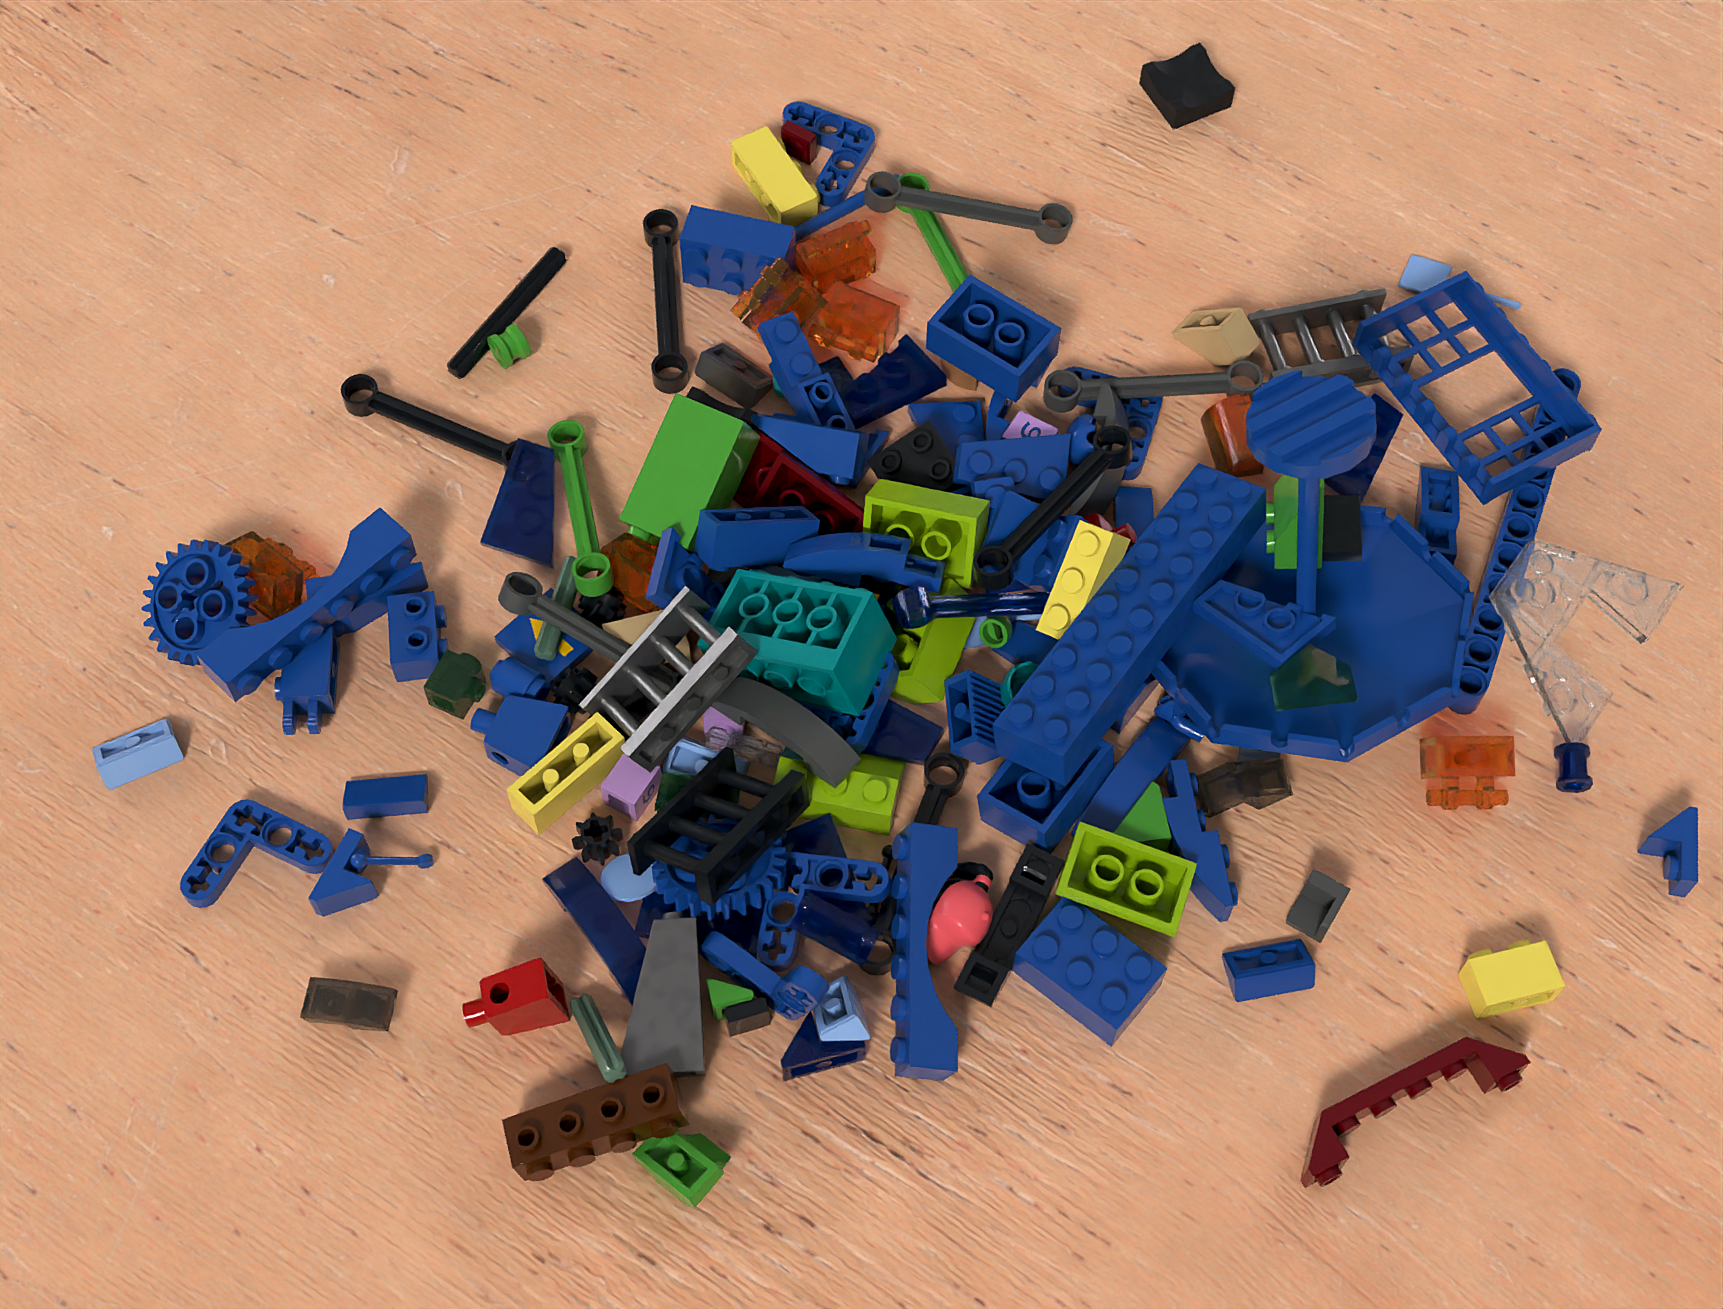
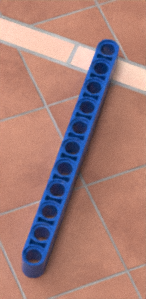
M1560 368L1554 370L1553 373L1565 386L1572 390L1577 399L1581 388L1579 376L1569 369ZM1540 404L1536 405L1530 423L1534 431L1554 422ZM1559 429L1541 439L1551 448L1564 441L1566 435ZM1532 443L1522 448L1519 461L1523 462L1540 452ZM1556 467L1509 490L1471 611L1460 687L1467 688L1473 694L1467 693L1459 687L1457 702L1448 706L1451 711L1457 714L1467 715L1476 711L1489 687ZM1482 625L1489 627L1491 630L1484 628ZM1471 656H1476L1481 661H1477L1473 659Z

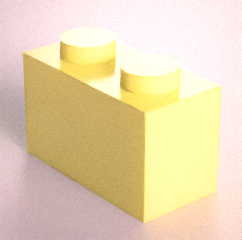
M1521 940L1509 945L1506 950L1492 953L1491 949L1475 952L1467 958V962L1458 974L1476 1020L1554 1001L1565 988L1564 981L1546 940L1531 944L1530 940Z

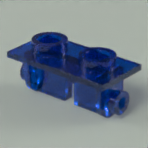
M810 892L802 898L797 908V913L789 925V928L862 967L882 932L878 928Z

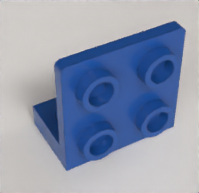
M1011 490L1005 491L981 549L991 545L1000 546L1039 505ZM1078 515L1060 516L1013 564V579L1037 592H1051L1079 520L1087 523L1089 521ZM999 563L988 565L997 571H1001L1006 567Z

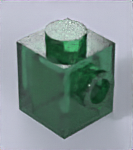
M447 649L423 688L429 705L463 720L473 703H478L483 698L487 689V682L482 664L477 658L468 653L457 654Z

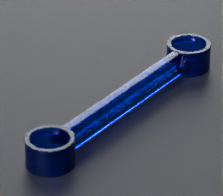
M912 587L898 593L893 598L892 605L898 624L905 629H916L929 624L935 618L1042 614L1051 592L931 596L927 588Z

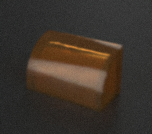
M1248 393L1234 395L1215 403L1203 414L1200 420L1216 470L1237 478L1262 474L1265 466L1256 460L1246 444V413L1252 404Z

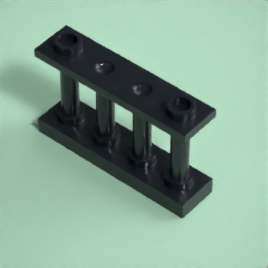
M726 746L626 842L633 874L641 876L658 860L695 875L699 900L714 905L810 806L806 775L792 769L775 785L737 772L733 748ZM730 787L763 799L755 807L748 809L720 797ZM706 811L736 821L738 824L725 834L698 824L696 821ZM683 835L714 848L705 857L699 859L670 846Z

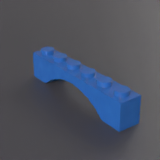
M378 508L350 531L347 548L342 559L323 587L309 600L280 617L253 626L232 628L224 631L196 654L204 672L235 703L244 695L253 693L260 686L261 681L272 672L285 667L292 659V656L307 644L317 641L326 628L336 620L345 618L358 602L367 595L377 592L383 582L395 572L405 569L417 555L411 535L382 508Z
M911 822L895 836L892 846V856L897 860V874L894 876L892 883V897L897 899V914L894 915L891 926L892 937L896 939V954L891 963V977L896 980V995H894L890 1007L891 1019L895 1021V1037L892 1039L890 1046V1059L895 1063V1076L944 1081L958 1072V1029L945 1012L934 989L928 968L926 939L928 920L934 901L945 881L958 867V828Z

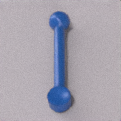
M357 852L351 857L352 866L358 869L363 868L365 865H417L418 868L422 869L434 865L431 854H423L418 857L366 856L363 853Z

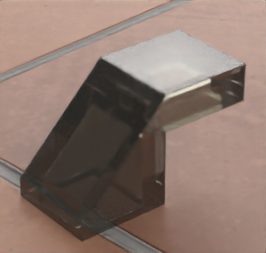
M1280 757L1225 763L1196 777L1198 803L1200 809L1203 810L1204 815L1208 818L1242 803L1260 810L1293 795L1284 761Z

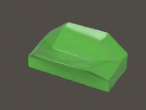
M676 1133L670 1137L660 1139L652 1137L646 1139L632 1153L636 1161L656 1182L682 1203L693 1208L700 1203L724 1174L723 1168L731 1158V1156L701 1133Z

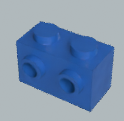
M434 591L387 596L390 664L396 681L403 682L444 677L443 662L449 661L447 638L441 639V628H447L445 605H438Z

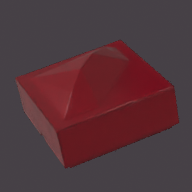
M787 120L781 127V138L787 154L811 165L817 158L816 134Z

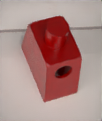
M541 957L482 978L479 983L482 998L465 1002L462 1005L463 1015L469 1028L489 1022L501 1035L505 1036L570 1021L563 982Z

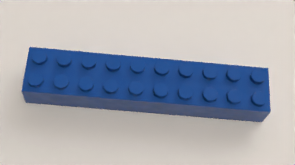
M1198 463L993 723L997 755L1066 786L1196 614L1193 612V601L1223 578L1265 522L1266 488Z

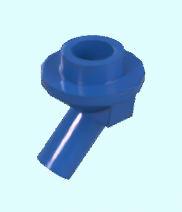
M1170 695L1159 700L1160 705L1154 709V714L1165 719L1167 723L1172 724L1177 731L1200 743L1204 737L1203 732L1192 720L1185 717L1186 713Z

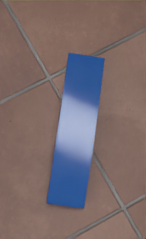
M1421 466L1414 529L1429 542L1428 550L1431 556L1439 551L1454 565L1457 556L1456 529L1460 520L1458 474L1455 471Z

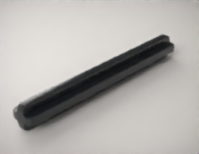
M551 247L448 361L447 367L451 375L458 379L464 378L489 350L487 338L492 334L500 335L504 333L506 327L512 324L566 263L565 253L562 250Z

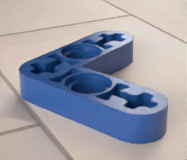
M804 102L788 104L783 110V125L789 120L816 134L817 145L833 150L815 183V187L820 195L819 204L825 207H833L846 200L875 149V133L871 127L810 104ZM825 126H833L838 131L828 135L822 133L820 129ZM841 161H849L855 166L849 170H843L836 165ZM835 179L837 181V189H832L830 192H827L834 185Z
M1073 366L1065 369L1076 374L1080 380L1119 378L1082 367ZM1058 385L1060 397L1065 398L1074 394L1073 390L1069 387ZM1162 397L1130 398L1129 404L1125 403V399H1120L1126 411L1129 428L1139 427L1146 433L1144 437L1139 439L1131 437L1132 460L1129 466H1126L1122 480H1133L1142 472L1160 414ZM1097 400L1079 401L1078 405L1095 410ZM1143 400L1149 401L1147 407L1140 406Z
M890 651L885 659L887 668L880 670L876 681L878 687L873 685L874 688L870 694L874 696V701L868 708L862 710L860 716L801 704L823 720L842 738L844 735L848 736L846 742L857 755L864 751L869 744L898 680L900 668ZM853 730L856 732L855 737L850 736Z
M248 799L240 800L227 810L183 874L180 881V890L187 902L194 907L204 908L214 904L253 847L311 874L323 873L335 851L329 839L322 833L260 803ZM252 814L255 822L262 826V829L259 832L257 826L249 822H245L241 826L238 819L241 816L248 818ZM286 828L291 831L292 835L285 844L274 845L270 842V837L275 830ZM301 841L304 847L312 851H316L320 847L323 855L321 857L314 856L310 860L307 852L299 847ZM231 845L235 848V852L229 860L218 862L213 859V854L218 847ZM208 865L213 871L208 873L205 866ZM206 881L209 888L206 891L199 890L196 893L193 885L195 883L202 885Z
M798 852L786 853V871H791L792 866L797 865L801 872V875L796 874L793 876L791 884L793 891L799 894L795 895L788 892L789 880L787 877H783V887L781 889H774V898L772 900L766 899L756 946V953L761 963L773 972H783L794 964L798 953L809 896L864 903H878L885 900L892 889V880L886 868L874 861ZM831 868L840 869L843 872V878L838 885L827 887L821 883L822 875L826 870ZM851 871H854L857 880L869 881L872 874H876L882 883L875 884L873 890L868 891L865 883L852 881ZM783 902L793 903L795 905V913L791 919L781 922L774 918L775 908ZM772 928L782 932L780 944L786 950L785 953L778 954L776 960H773L769 952H767L768 949H775L778 936L774 930L771 931Z
M710 931L698 948L699 953L710 964L741 987L753 990L756 998H765L768 1007L792 1021L798 1020L818 1007L830 989L828 982L822 976L805 966H797L781 978L732 940L715 931Z

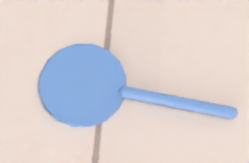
M706 811L699 818L701 822L709 816V813ZM629 853L611 860L603 869L600 877L602 890L608 897L617 901L632 902L640 900L656 889V883H653L652 867L650 866L641 876L633 874Z

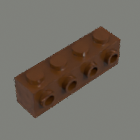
M667 1063L624 1077L623 1079L615 1080L613 1083H607L502 1119L512 1168L524 1181L548 1179L556 1170L568 1166H586L594 1162L599 1155L611 1151L614 1153L626 1152L635 1148L637 1142L652 1137L658 1139L670 1137L678 1132V1128L689 1125L678 1079Z

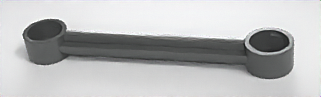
M883 171L875 172L869 176L863 195L867 207L875 212H890L899 205L1034 230L1036 236L1048 244L1063 242L1067 238L1073 221L1070 211L1060 204H1046L1040 211L933 192L901 186L896 176ZM872 189H887L892 193V196H879ZM1043 220H1056L1063 228L1049 227Z
M1246 360L1233 363L1227 372L1080 380L1071 371L1057 370L1050 373L1045 380L1043 401L1052 411L1059 413L1069 412L1078 405L1079 401L1097 400L1101 384L1108 383L1119 399L1225 393L1228 398L1235 402L1248 403L1253 401L1254 392L1262 385L1263 372L1258 365ZM1246 376L1255 383V386L1250 388L1239 387L1231 378ZM1064 385L1072 389L1074 394L1065 398L1058 397L1050 391V388Z
M512 572L505 577L498 595V601L507 611L517 615L534 614L615 663L631 647L542 594L543 587L533 576L523 572ZM661 663L649 675L667 695L683 678L679 672L676 673Z

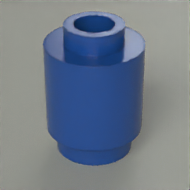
M512 656L505 660H499L490 673L492 690L503 697L512 695L545 701L550 692L551 684L545 680L544 674Z

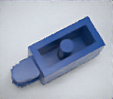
M333 626L326 628L317 641L307 644L293 655L290 662L282 668L281 677L275 678V698L283 704L282 728L286 735H295L297 715L308 714L307 728L309 734H320L322 714H335L340 644Z

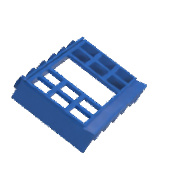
M1467 271L1359 322L1352 343L1353 346L1483 505L1581 453L1590 451L1602 430L1595 417L1583 408L1575 398L1572 390L1559 380L1548 362L1541 359L1529 345L1527 338L1517 331L1507 319L1504 311L1493 303L1481 284L1475 282ZM1453 302L1467 320L1448 328L1434 311ZM1426 316L1440 333L1420 342L1408 328L1407 324ZM1474 326L1488 344L1469 353L1455 335ZM1398 329L1412 347L1392 356L1389 348L1384 346L1378 338ZM1446 340L1461 358L1441 367L1427 349ZM1495 351L1533 397L1457 434L1456 430L1437 411L1433 402L1419 388ZM1419 354L1432 372L1413 381L1411 375L1405 372L1399 363ZM1540 404L1554 422L1534 431L1520 413ZM1512 418L1526 437L1507 446L1492 427ZM1561 429L1568 439L1549 448L1541 438ZM1483 432L1498 451L1479 460L1463 441ZM1533 443L1540 453L1520 462L1513 453ZM1505 458L1512 468L1494 477L1484 468Z

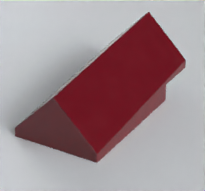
M761 429L756 430L760 440L733 500L744 508L803 506L820 520L818 536L847 532L863 533L864 509L764 431Z

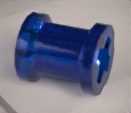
M1568 742L1556 746L1553 751L1554 758L1558 760L1559 777L1556 780V788L1559 791L1571 793L1590 790L1593 785V778L1588 775L1587 758L1591 754L1590 747L1578 742Z

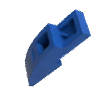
M793 311L760 323L757 329L772 359L769 368L797 418L804 422L856 431L829 372L822 374Z
M847 532L807 538L790 544L783 568L792 570L799 576H816L828 579L838 586L851 585L859 587L862 574L871 576L878 582H896L907 585L917 592L931 591L938 593L945 562L908 553L911 539L877 533Z
M1170 760L1165 777L1169 798H1162L1171 833L1168 852L1169 854L1197 863L1190 886L1191 892L1219 922L1228 921L1233 907L1238 904L1236 884L1234 881L1228 880L1226 870L1230 865L1228 847L1226 844L1220 843L1218 830L1205 831V815L1202 809H1197L1194 798L1198 795L1197 778L1195 773H1189L1187 760Z

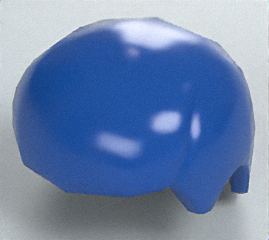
M1083 414L1077 417L1066 431V434L1071 433L1068 460L1076 468L1094 451L1093 437L1097 432L1094 414Z

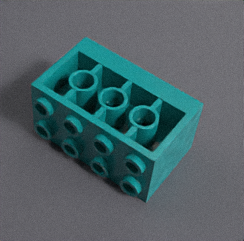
M737 569L709 621L721 635L730 627L758 651L757 655L737 677L765 684L801 704L860 716L874 688L873 685L877 681L878 674L885 665L888 652L892 651L897 641V637L873 592L860 587L855 589L840 587L825 581L821 583L805 581L796 576L782 577L771 575L762 570L748 571ZM700 637L697 645L702 653L705 654L710 646Z

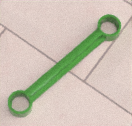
M906 173L898 178L901 186L929 191L927 179L920 174ZM897 205L896 207L899 210L911 213L954 293L968 277V274L936 215L932 211Z
M564 420L554 424L549 429L547 437L553 457L561 463L578 558L573 562L571 570L578 592L584 596L596 597L605 594L612 588L614 576L609 559L600 552L582 459L588 450L584 428L577 421ZM576 438L573 442L560 444L565 439ZM603 571L598 577L582 578L588 572Z

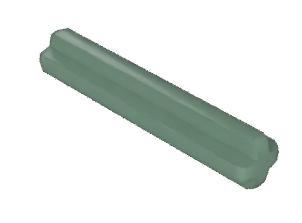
M574 556L565 558L551 597L552 600L569 610H572L578 592L571 570L573 562L578 558ZM543 621L534 647L536 657L552 661L556 657L564 632Z
M585 993L580 998L574 997L570 1003L573 1009L572 1013L604 1080L613 1083L616 1079H623L627 1073L624 1067L625 1063L592 997Z

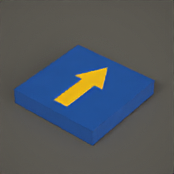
M550 588L544 595L551 598L554 590ZM572 607L571 611L580 616L581 613H579L574 607ZM534 614L519 615L494 636L495 641L510 656L544 674L545 680L550 682L551 685L561 671L567 667L574 669L594 651L575 638L563 633L556 657L552 661L539 659L535 655L534 647L544 620Z

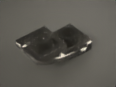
M310 977L300 1018L311 1023L341 1024L354 1030L388 1032L398 990L355 981Z

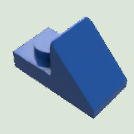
M1688 807L1653 832L1637 850L1640 854L1666 858L1663 866V877L1669 880V895L1686 897L1698 883V808Z
M350 828L347 830L309 895L308 899L316 914L324 917L374 900L379 896L372 881L357 875V873L361 874L367 865L358 869L351 864V857L357 852L370 856V848L362 833Z

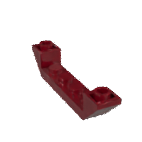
M1464 1037L1323 1110L1313 1125L1300 1179L1304 1188L1316 1182L1319 1183L1320 1187H1324L1343 1175L1341 1169L1350 1156L1339 1138L1356 1130L1361 1125L1360 1119L1370 1114L1375 1119L1380 1118L1397 1107L1395 1101L1408 1095L1411 1100H1414L1433 1088L1431 1082L1441 1077H1444L1446 1081H1451L1467 1070L1470 1071L1484 1094L1497 1087L1501 1092H1505L1523 1080L1520 1074L1530 1064V1060L1525 1054Z

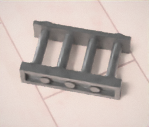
M1385 288L1372 291L1362 290L1356 294L1273 310L1263 309L1248 314L1247 318L1259 339H1262L1274 369L1270 374L1269 380L1293 371L1302 370V377L1323 376L1332 378L1338 374L1345 375L1354 381V388L1382 383L1383 381L1361 354L1356 353L1344 322L1358 319L1365 320L1381 312L1387 295ZM1329 325L1342 358L1329 361L1322 360L1311 333V328ZM1295 332L1308 365L1294 368L1288 367L1276 335ZM1386 335L1378 338L1384 346L1389 348L1392 356L1410 348L1409 345L1396 348L1391 347ZM1414 356L1399 363L1407 373Z
M687 586L679 592L579 704L582 709L592 716L598 712L607 721L612 718L630 737L620 749L631 760L650 773L758 653L751 644L730 627L721 635L702 616L709 610L710 606ZM691 629L710 646L708 651L695 665L676 647ZM664 659L683 676L682 680L668 695L649 677ZM637 689L656 706V709L641 725L623 707V704Z

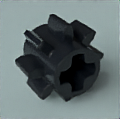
M614 586L600 596L588 597L581 595L578 608L583 611L580 616L603 629L602 624L624 618L626 615L624 610L627 605L622 602L625 596Z
M584 666L580 670L576 667L574 671L570 667L565 668L551 685V691L554 693L553 696L556 697L553 703L569 706V710L573 714H576L577 711L580 714H585L586 711L579 704L596 686L594 683L598 677Z
M592 812L590 818L584 823H575L577 832L581 836L572 838L573 848L576 850L583 849L581 856L584 863L592 859L599 861L601 866L605 865V860L611 855H620L619 846L615 842H619L624 838L621 828L613 829V816L609 815L604 819L596 817L595 813ZM601 836V841L594 842V837Z

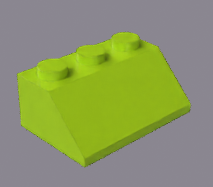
M879 479L865 495L863 533L886 534L911 539L908 553L945 562L942 580L953 579L960 587L970 589L975 578L973 559L975 554L981 549L987 534L990 501Z
M953 579L942 580L938 593L931 591L917 592L910 587L897 590L886 616L897 637L891 653L900 668L898 680L890 697L913 705L943 701L945 696L944 680L953 676L980 608V604Z
M785 747L779 759L773 785L779 783L792 769L806 775L810 806L798 818L890 836L906 762L860 753L858 754L861 758L860 764L834 788L803 768L804 758L788 747Z
M1080 821L1070 843L1055 894L1175 937L1197 863Z

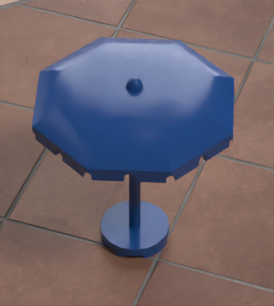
M1302 370L1293 371L1272 378L1254 392L1253 402L1246 413V444L1256 460L1275 473L1299 479L1297 569L1274 568V553H1267L1266 530H1274V525H1266L1265 520L1221 579L1263 593L1266 600L1287 606L1289 602L1303 606V612L1320 618L1323 613L1336 617V629L1281 673L1198 614H1195L1151 672L1153 677L1211 743L1349 762L1456 703L1458 700L1474 592H1470V581L1439 551L1431 556L1428 550L1429 542L1399 513L1393 520L1386 516V508L1360 505L1362 561H1322V568H1317L1320 478H1328L1351 470L1368 456L1376 440L1375 402L1371 396L1366 397L1364 393L1354 388V381L1345 375L1338 374L1332 378L1323 376L1302 377Z

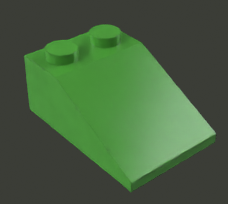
M1283 474L1274 485V502H1266V525H1274V530H1266L1267 553H1274L1275 569H1297L1299 479ZM1320 478L1317 568H1322L1324 478Z

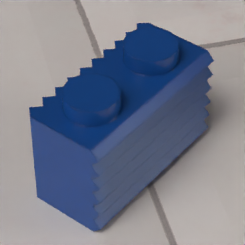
M969 669L944 680L950 753L966 758V760H971V763L976 762V765H981L1001 757L996 753L993 723L1002 713L1004 706L1000 697L1001 691L999 687L1001 684Z

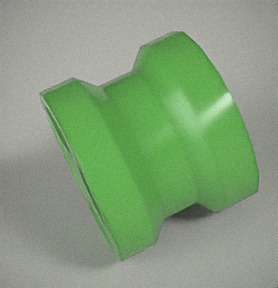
M513 323L506 327L504 333L500 335L492 334L487 338L491 352L504 369L511 367L513 361L519 357L525 359L531 356V349L525 336L518 326Z

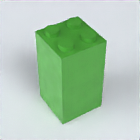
M675 393L619 518L620 521L630 526L627 533L658 548L662 531L673 527L681 536L679 543L689 555L693 554L700 510L729 509L760 440V436L744 421Z

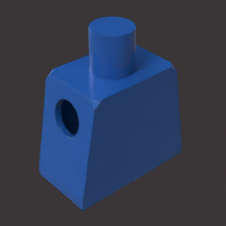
M509 695L504 698L497 714L478 708L472 717L470 729L486 735L483 744L487 757L491 761L521 777L566 739L573 724L569 706Z

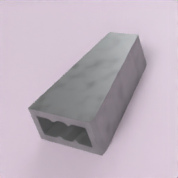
M669 912L663 914V919L653 920L621 1051V1057L627 1071L625 1077L665 1063L669 1065L677 1078L706 1076L698 925L696 917L688 918V913Z

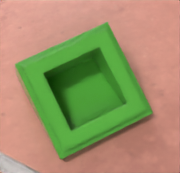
M706 979L714 1020L720 1021L725 1019L724 1009L726 1007L754 999L753 990L715 979Z

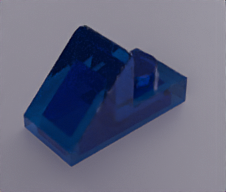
M810 1011L781 1059L783 1082L864 1061L866 1051L864 1040L820 1041L813 1015Z

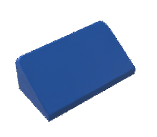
M427 774L346 781L343 797L344 814L347 820L428 813Z
M1302 939L1222 954L1227 978L1236 1002L1311 989L1315 985V963Z

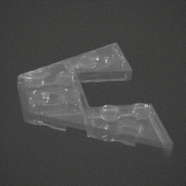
M1533 539L1525 544L1490 594L1489 599L1496 613L1503 619L1504 629L1510 641H1516L1526 661L1523 668L1534 690L1541 695L1544 702L1543 708L1547 716H1553L1567 744L1563 749L1569 754L1578 749L1613 696L1612 692L1556 644V641L1586 597L1589 598L1641 644L1651 638L1684 588V585Z

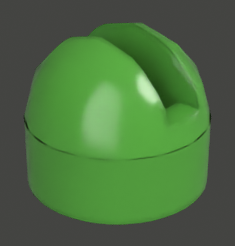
M1004 615L988 617L979 628L981 640L991 648L1002 647L1010 640L1013 633V626Z

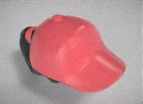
M975 862L958 863V867L952 873L956 878L944 883L940 897L933 904V911L928 920L926 948L927 958L935 965L943 964L961 948L979 944L991 926L994 910L987 893L993 880V872L984 864Z

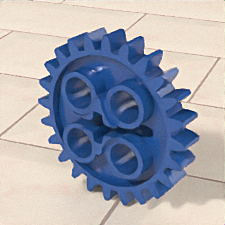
M193 539L190 545L179 543L178 553L167 551V564L156 562V568L160 572L158 577L148 576L147 578L154 585L153 590L143 591V595L151 598L150 604L141 608L142 611L151 613V617L143 623L146 627L154 628L148 637L149 640L160 642L157 651L168 653L167 659L179 661L180 664L201 666L196 656L200 650L227 629L251 626L246 622L247 616H255L257 612L249 608V603L257 600L258 595L249 593V588L256 584V580L245 577L251 567L240 563L242 555L231 552L232 547L210 540L202 542Z
M709 814L708 822L702 823L700 819L696 821L698 824L725 834L738 824V822L725 817L723 820L717 821L714 814ZM683 835L670 846L699 859L705 857L714 848ZM781 837L764 852L714 905L699 900L695 875L658 860L651 866L653 883H656L657 894L664 895V903L666 905L675 902L677 912L690 907L691 917L693 918L699 915L701 911H706L708 920H712L716 912H722L725 919H730L731 910L735 909L743 916L747 915L746 906L749 904L758 909L762 908L761 897L772 900L774 898V889H781L783 887L782 878L787 875L786 850L782 848Z

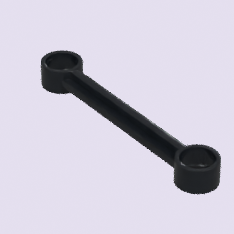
M657 209L649 212L643 220L644 239L647 245L652 248L658 355L652 361L651 370L655 388L662 393L675 394L682 391L689 381L688 364L679 350L673 246L679 240L678 219L674 213L665 209ZM659 225L672 228L664 234H656L650 231ZM668 367L678 368L682 371L679 376L674 378H664L658 375L661 370Z
M353 375L347 378L341 386V395L345 407L354 416L365 417L377 413L503 465L505 474L514 482H530L541 471L538 448L528 440H515L507 444L380 392L376 381L369 375ZM359 390H370L373 392L369 398L363 401L349 399L353 393ZM520 455H528L534 458L530 465L522 468L513 467L509 464L513 458Z
M1112 425L1099 429L1093 437L1094 451L1000 546H987L975 554L973 559L975 579L980 587L996 591L1010 585L1014 578L1013 564L1106 469L1121 468L1131 460V435L1125 428ZM1108 444L1123 446V448L1116 451L1102 449L1103 446ZM992 563L1006 566L1003 570L995 573L981 570L986 565Z
M946 752L932 755L925 763L923 783L926 790L913 822L938 825L947 799L955 796L960 791L963 784L964 767L961 760L955 755ZM945 766L956 772L957 779L951 784L941 785L934 782L930 778L929 773L936 767ZM897 865L891 879L892 883L894 876L897 874ZM892 889L882 902L873 928L864 931L857 940V963L864 972L870 975H883L891 971L892 959L896 954V939L892 937L891 926L893 917L897 914V899L892 897ZM882 941L888 944L892 954L886 961L875 963L863 956L862 948L868 942Z

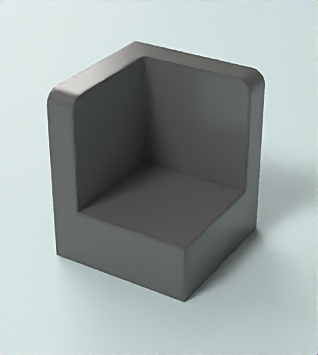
M1313 869L1300 896L1286 918V924L1321 943L1351 889Z

